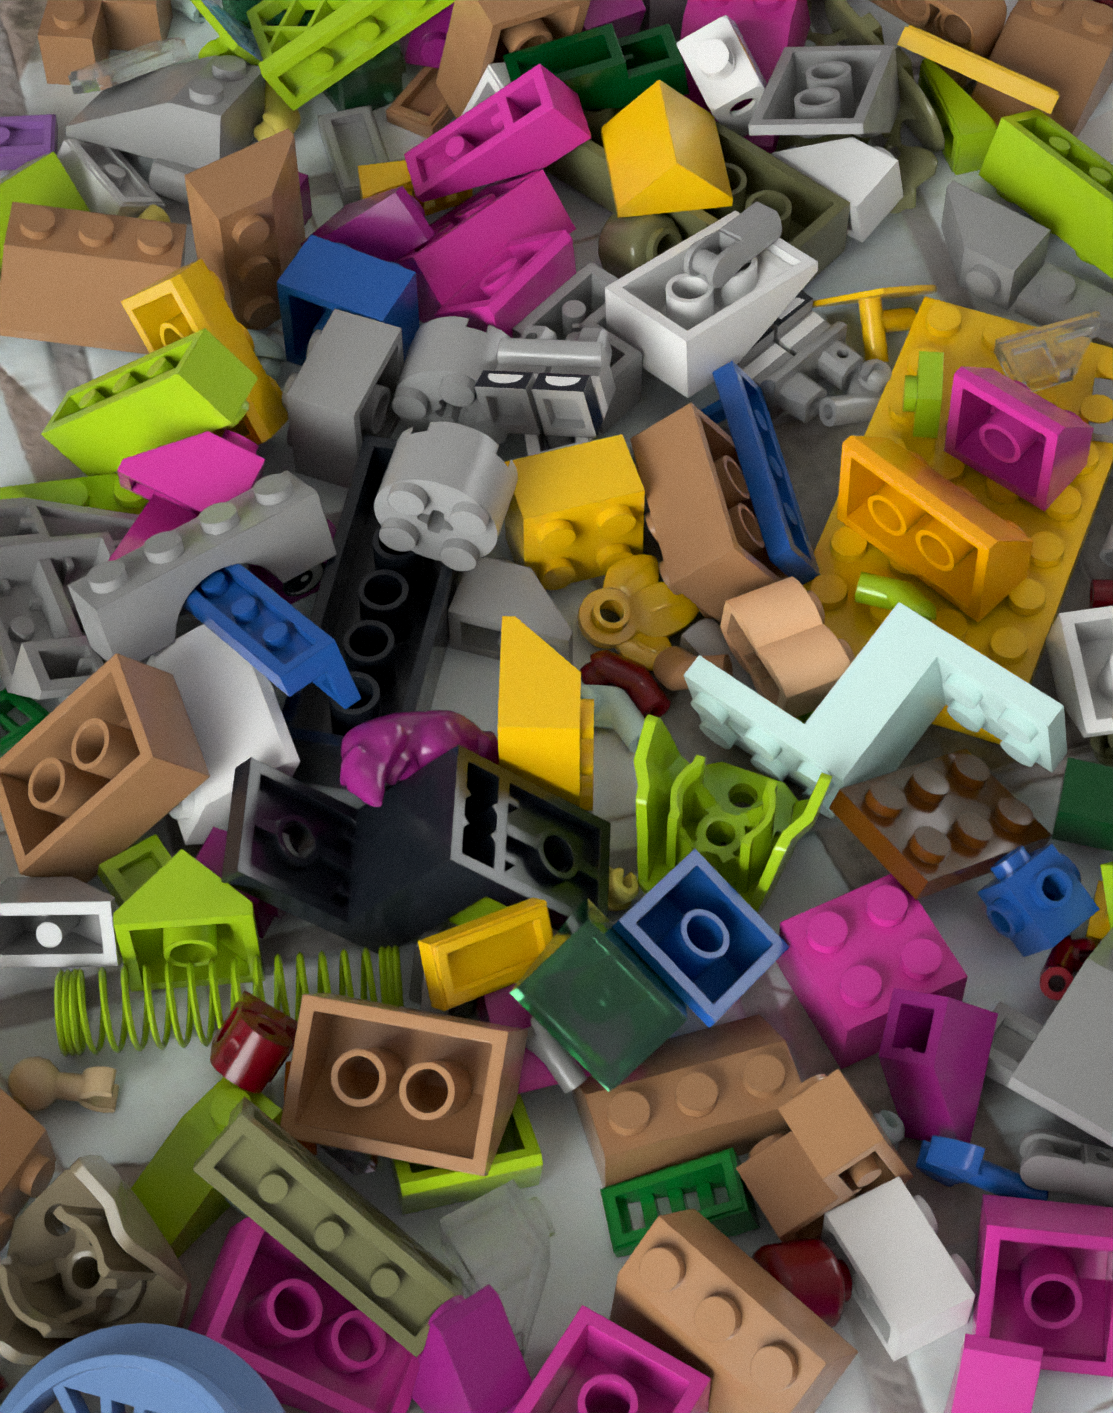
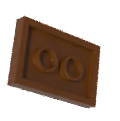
M966 748L841 788L829 807L916 900L992 872L990 867L1017 847L1023 845L1027 852L1030 853L1045 847L1052 837V834L1034 817L1031 809L1016 799L990 773L988 766L981 759L973 756Z

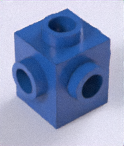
M1053 843L1030 853L1027 852L1023 845L1012 850L990 867L996 877L977 892L987 906V917L993 927L1004 937L1010 938L1023 957L1053 948L1100 910L1081 884V875L1076 865L1067 856L1059 853Z

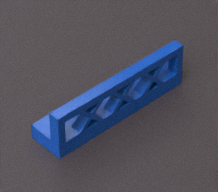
M731 361L712 372L720 399L701 409V411L716 424L727 419L769 560L788 577L793 576L804 585L820 575L767 404L761 387L737 364Z
M241 564L230 565L208 575L192 590L185 600L183 607L287 696H292L313 682L345 710L361 699L335 640Z

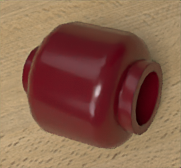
M803 1238L766 1244L754 1252L751 1258L827 1325L833 1328L838 1324L844 1311V1303L848 1302L852 1295V1278L847 1264L842 1259H837L826 1243L814 1238Z

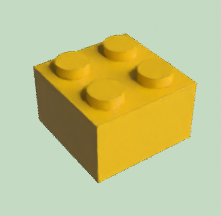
M623 434L512 460L517 468L518 481L505 516V539L513 561L517 565L530 567L545 590H558L571 583L604 576L608 569L619 560L643 554L645 490ZM505 461L504 463L509 466L510 461Z

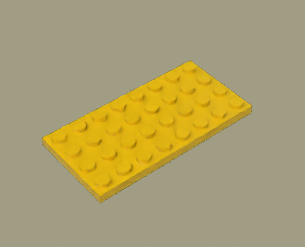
M924 296L894 365L892 376L884 388L864 436L890 438L905 450L919 454L927 461L930 468L954 485H960L968 489L976 497L977 501L1003 520H1010L1017 524L1025 535L1033 541L1027 578L982 620L976 622L837 519V497L814 551L820 575L802 586L806 591H812L817 595L825 613L824 625L833 632L837 639H844L849 644L856 658L892 611L855 602V594L861 572L907 581L913 584L936 607V620H931L933 624L1031 685L1046 647V637L1058 615L1113 467V443L1091 440L1087 465L1044 512L944 451L954 373L961 366L992 368L1011 380L1022 382L1032 392L1057 407L1075 413L1087 424H1089V421L1093 423H1106L1113 419V400L1104 395H1092L1095 377L1113 380V348ZM919 351L944 352L942 404L937 438L913 437L914 412H903L905 375L917 376ZM947 705L943 707L931 723L999 745L1002 741L983 728L978 732L966 729L949 715Z

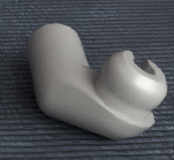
M878 359L865 361L861 366L860 373L856 372L846 395L830 396L822 399L819 405V416L825 426L831 427L871 421L884 388L892 376L890 367Z

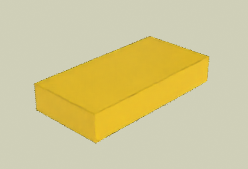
M534 897L418 941L431 1007L442 1011L559 966L546 900Z

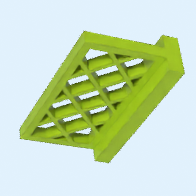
M263 0L248 10L246 14L263 61L258 63L262 77L285 103L295 111L451 5L455 0ZM287 10L279 26H267L266 22L282 11ZM306 10H315L307 26H298Z

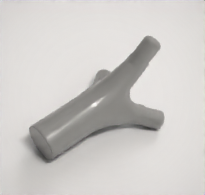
M536 981L531 984L533 1017L531 1018L532 1025L525 1028L528 1030L525 1048L532 1051L543 1061L566 1094L581 1085L587 1079V1076L565 1046L553 1023L546 1002L544 982Z

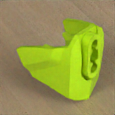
M648 714L643 724L634 757L638 783L635 805L638 884L646 895L692 850L696 849L739 895L760 914L786 868L798 840L815 825L833 776L821 772L810 798L798 801L784 782L722 761L705 765L706 757L697 754L693 762L689 763L681 756L662 719ZM737 802H745L749 804L750 807L741 808L733 804ZM721 842H725L728 845L721 846Z

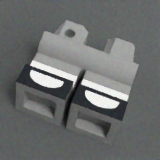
M803 290L799 292L737 364L761 387L772 421L786 411L804 423H808L819 413L820 402L826 397L827 390L818 383L826 379L838 389L846 391L856 372L860 373L861 366L863 365V357L845 343L847 324L837 321L831 325L812 311L813 298Z
M527 325L520 338H500L497 350L498 366L495 371L483 370L474 386L488 431L492 433L540 435L542 429H544L545 435L597 438L616 390L610 368L612 349L607 332L603 328H583L577 334L574 341L557 340L556 333L547 326Z

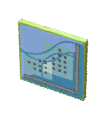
M190 0L219 35L218 38L211 40L203 46L198 53L199 59L214 55H232L244 59L251 65L259 66L258 63L263 61L255 36L246 25L212 0Z

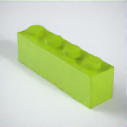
M1039 109L1001 117L978 175L996 188L997 194L1002 199L1018 205L1032 216L1036 223L1050 229L1051 234H1055L1072 247L1082 261L1096 266L1113 279V165Z
M204 328L69 390L41 435L87 476L111 474L117 471L124 458L207 431L213 432L220 428L224 431L231 429L248 411L249 403L246 399L258 377Z

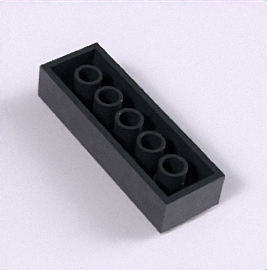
M364 436L333 540L337 555L327 560L310 616V621L335 640L361 699L345 710L311 682L292 696H286L282 714L300 759V763L292 777L301 782L347 789V786L344 787L340 784L341 746L343 737L347 732L366 721L393 713L431 710L450 638L448 610L464 571L453 570L442 561L427 558L411 550L406 552L393 550L386 546L379 538L381 525L375 515L374 502L398 441L396 439ZM387 784L385 786V791H387L394 785Z

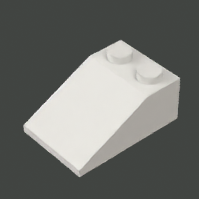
M736 210L605 287L607 331L642 353V367L687 398L715 382L712 374L713 371L731 361L738 364L818 272V261L778 238L777 241L742 266L721 288H714L709 285L707 277L702 274L697 276L687 274L683 269V260L689 247L694 242L719 230L738 216L740 213Z

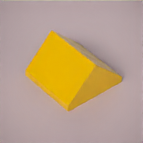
M661 80L656 81L601 127V136L618 218L732 206L733 197L715 117Z

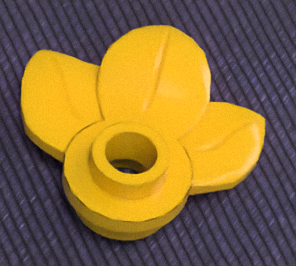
M639 554L619 560L608 569L602 588L592 591L583 599L578 610L577 621L580 631L592 645L602 649L615 648L621 656L639 662L648 671H653L656 657L666 648L672 647L668 637L688 627L697 616L699 609L695 603L682 593L675 595L665 582H658L659 566L655 556ZM600 610L613 611L620 617V621L612 623L604 620Z

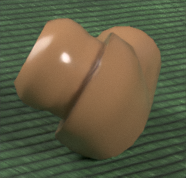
M673 646L666 648L655 659L653 665L654 675L670 691L689 689L684 674L697 657L682 647ZM728 654L702 656L733 677L732 662Z

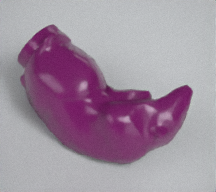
M449 710L411 711L382 716L355 726L343 737L340 784L344 787L347 786L349 792L355 794L369 806L380 807L387 784L394 785L398 780L402 781L458 744L499 765L498 740L492 731H482L473 721Z

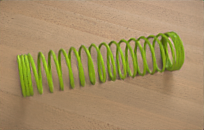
M396 944L393 948L389 945L386 948L381 946L379 948L381 1003L404 1007L399 947ZM364 947L361 952L360 999L367 1000L368 981L370 1000L378 1002L370 951L367 947ZM343 948L340 951L339 995L346 996L347 990V997L355 998L347 951ZM321 950L318 953L317 993H331L326 954ZM300 951L296 955V1021L299 1018L302 995L309 994L304 956ZM277 953L274 957V1008L280 1011L282 1005L283 1013L290 1017L282 957ZM255 955L252 959L253 995L265 1002L260 958ZM234 956L231 959L230 1012L242 995L238 960ZM213 958L209 960V1017L206 1037L198 1006L194 963L191 960L187 962L188 1000L184 1039L181 1034L176 1010L172 964L168 961L165 964L166 1011L162 1042L155 1019L150 966L147 963L143 965L144 1019L140 1044L132 1017L128 968L125 965L121 967L122 1024L118 1046L114 1038L109 1015L106 969L100 967L98 972L101 1010L99 1037L96 1048L91 1037L86 1012L84 971L81 968L78 970L74 968L72 971L66 969L65 972L60 969L55 978L54 1007L56 1033L60 1052L65 1057L69 1055L74 1057L76 1054L81 1056L85 1051L86 1044L93 1054L98 1055L103 1048L106 1034L112 1050L120 1053L125 1046L128 1031L134 1048L142 1052L148 1041L149 1028L151 1029L156 1046L164 1050L169 1042L171 1023L178 1044L182 1048H186L191 1041L193 1018L200 1042L208 1047L213 1039L215 1015L218 1029L224 1023L219 996L216 961Z

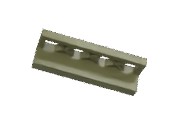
M245 1096L230 1112L228 1125L195 1161L193 1170L416 1358L424 1350L430 1328L428 1322L433 1313L450 1298L457 1295L464 1297L462 1280Z

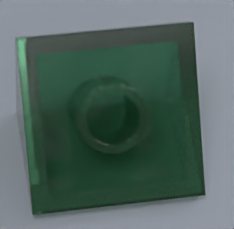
M587 898L578 905L509 993L609 1092L616 1088L688 1020L685 1002L612 927L614 924Z

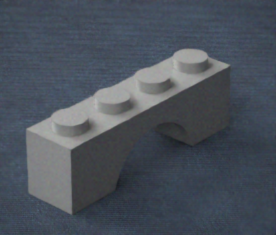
M286 470L280 474H272L261 478L255 483L253 488L227 502H220L206 507L198 517L172 531H165L151 536L143 546L121 558L96 565L85 577L69 584L68 588L91 648L105 661H108L118 653L140 662L175 643L177 620L185 600L192 590L213 572L234 564H254L263 567L282 583H285L337 555L318 492Z

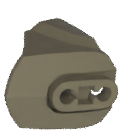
M87 1155L79 1157L70 1166V1169L64 1170L14 1221L7 1257L0 1261V1355L12 1363L35 1366L54 1350L77 1337L112 1326L149 1323L183 1327L192 1284L170 1244L139 1198L120 1178L119 1173L102 1156ZM63 1223L71 1227L68 1232L65 1231Z

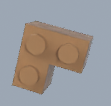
M48 0L38 32L47 84L101 86L110 50L164 53L173 18L171 0Z
M839 1068L828 1076L826 1074H818L798 1085L791 1094V1100L778 1108L791 1131L786 1135L778 1133L763 1139L749 1152L750 1159L736 1167L782 1242L803 1238L819 1240L821 1239L826 1212L898 1176L903 1183L914 1177L870 1108Z

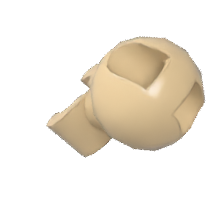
M40 1056L24 1058L14 1065L8 1077V1090L11 1092L12 1098L23 1109L29 1111L45 1110L55 1103L56 1100L78 1101L80 1105L92 1111L113 1113L116 1109L119 1085L114 1084L117 1072L114 1068L94 1066L85 1069L82 1074L60 1072L49 1059Z

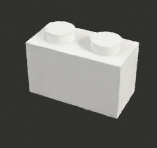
M899 1176L826 1212L821 1240L829 1246L836 1258L842 1259L847 1264L852 1278V1295L893 1362L968 1324L975 1298L974 1293L976 1292L975 1280L965 1261L956 1253L949 1255L936 1235L938 1233V1225L928 1203L920 1195L912 1197Z

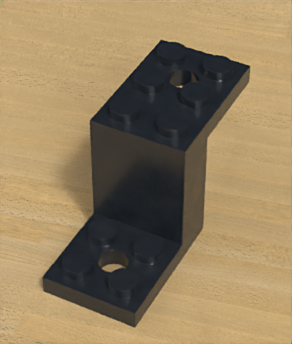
M459 744L385 791L380 807L369 806L366 803L359 809L250 757L235 768L221 882L228 883L244 893L361 947H367L370 951L379 954L381 946L386 948L389 945L393 948L396 944L398 947H401L484 897L491 898L507 907L533 897L546 900L552 929L587 946H591L607 937L611 823ZM283 833L289 835V841L293 849L299 854V857L292 854L286 847Z

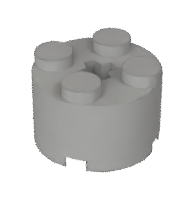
M457 316L440 317L424 323L419 327L410 344L392 399V409L399 415L409 428L413 427V432L415 433L427 431L430 422L445 421L478 430L489 436L497 444L505 442L508 433H492L488 431L474 386L483 370L495 371L498 366L497 350L500 338L511 337L489 324L486 333L467 327L469 318Z
M445 421L430 422L427 431L412 434L413 427L405 430L398 438L374 502L375 515L381 525L379 538L386 546L393 550L401 552L411 550L427 558L442 561L453 570H472L476 566L478 559L489 554L496 545L517 485V468L512 459L509 466H507L496 454L499 444L484 433L468 426Z

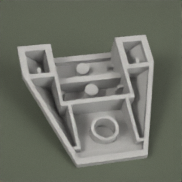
M25 497L0 499V675L7 693L38 700L70 696L107 662L91 648L68 585L85 577L96 565L108 561L139 515ZM183 606L177 620L175 639L203 625ZM149 657L143 659L140 662L147 664Z

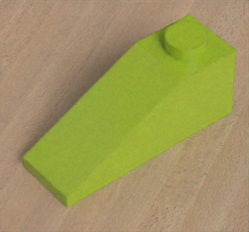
M224 1077L182 1116L131 1187V1190L139 1198L170 1244L177 1258L231 1206L226 1201L225 1196L193 1170L195 1161L228 1125L230 1112L245 1096L279 1126L281 1123L283 1110L263 1093L246 1091Z

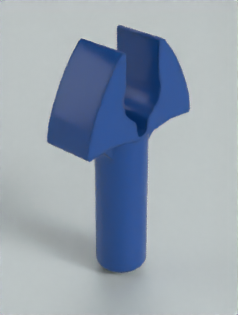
M932 1135L931 1142L925 1140L922 1142L916 1168L947 1187L965 1182L998 1196L1045 1201L1048 1199L1049 1191L1029 1187L1022 1181L1019 1173L984 1160L985 1148L935 1135Z

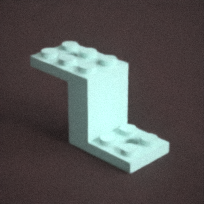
M900 602L897 603L805 724L700 655L684 674L693 699L690 704L699 714L702 722L699 727L713 742L728 750L733 744L737 745L753 756L750 762L764 776L781 782L786 778L804 790L802 794L804 800L810 798L821 772L832 775V780L819 812L831 819L834 818L835 814L829 807L839 789L896 771L945 705L948 706L947 712L956 722L973 732H978L983 728L1002 740L1000 745L1003 750L1025 766L1032 767L1036 762L1053 773L1067 754L1064 705Z

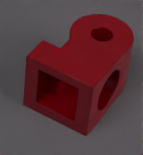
M244 990L212 1039L211 1065L224 1078L238 1087L252 1093L261 1094L268 1082H272L293 1050L298 1021Z

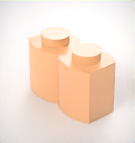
M793 576L725 601L720 628L731 652L742 668L750 674L758 694L794 718L815 711L855 659L849 644L844 639H837L833 632L824 625L825 613L817 595L812 591H806L802 584Z

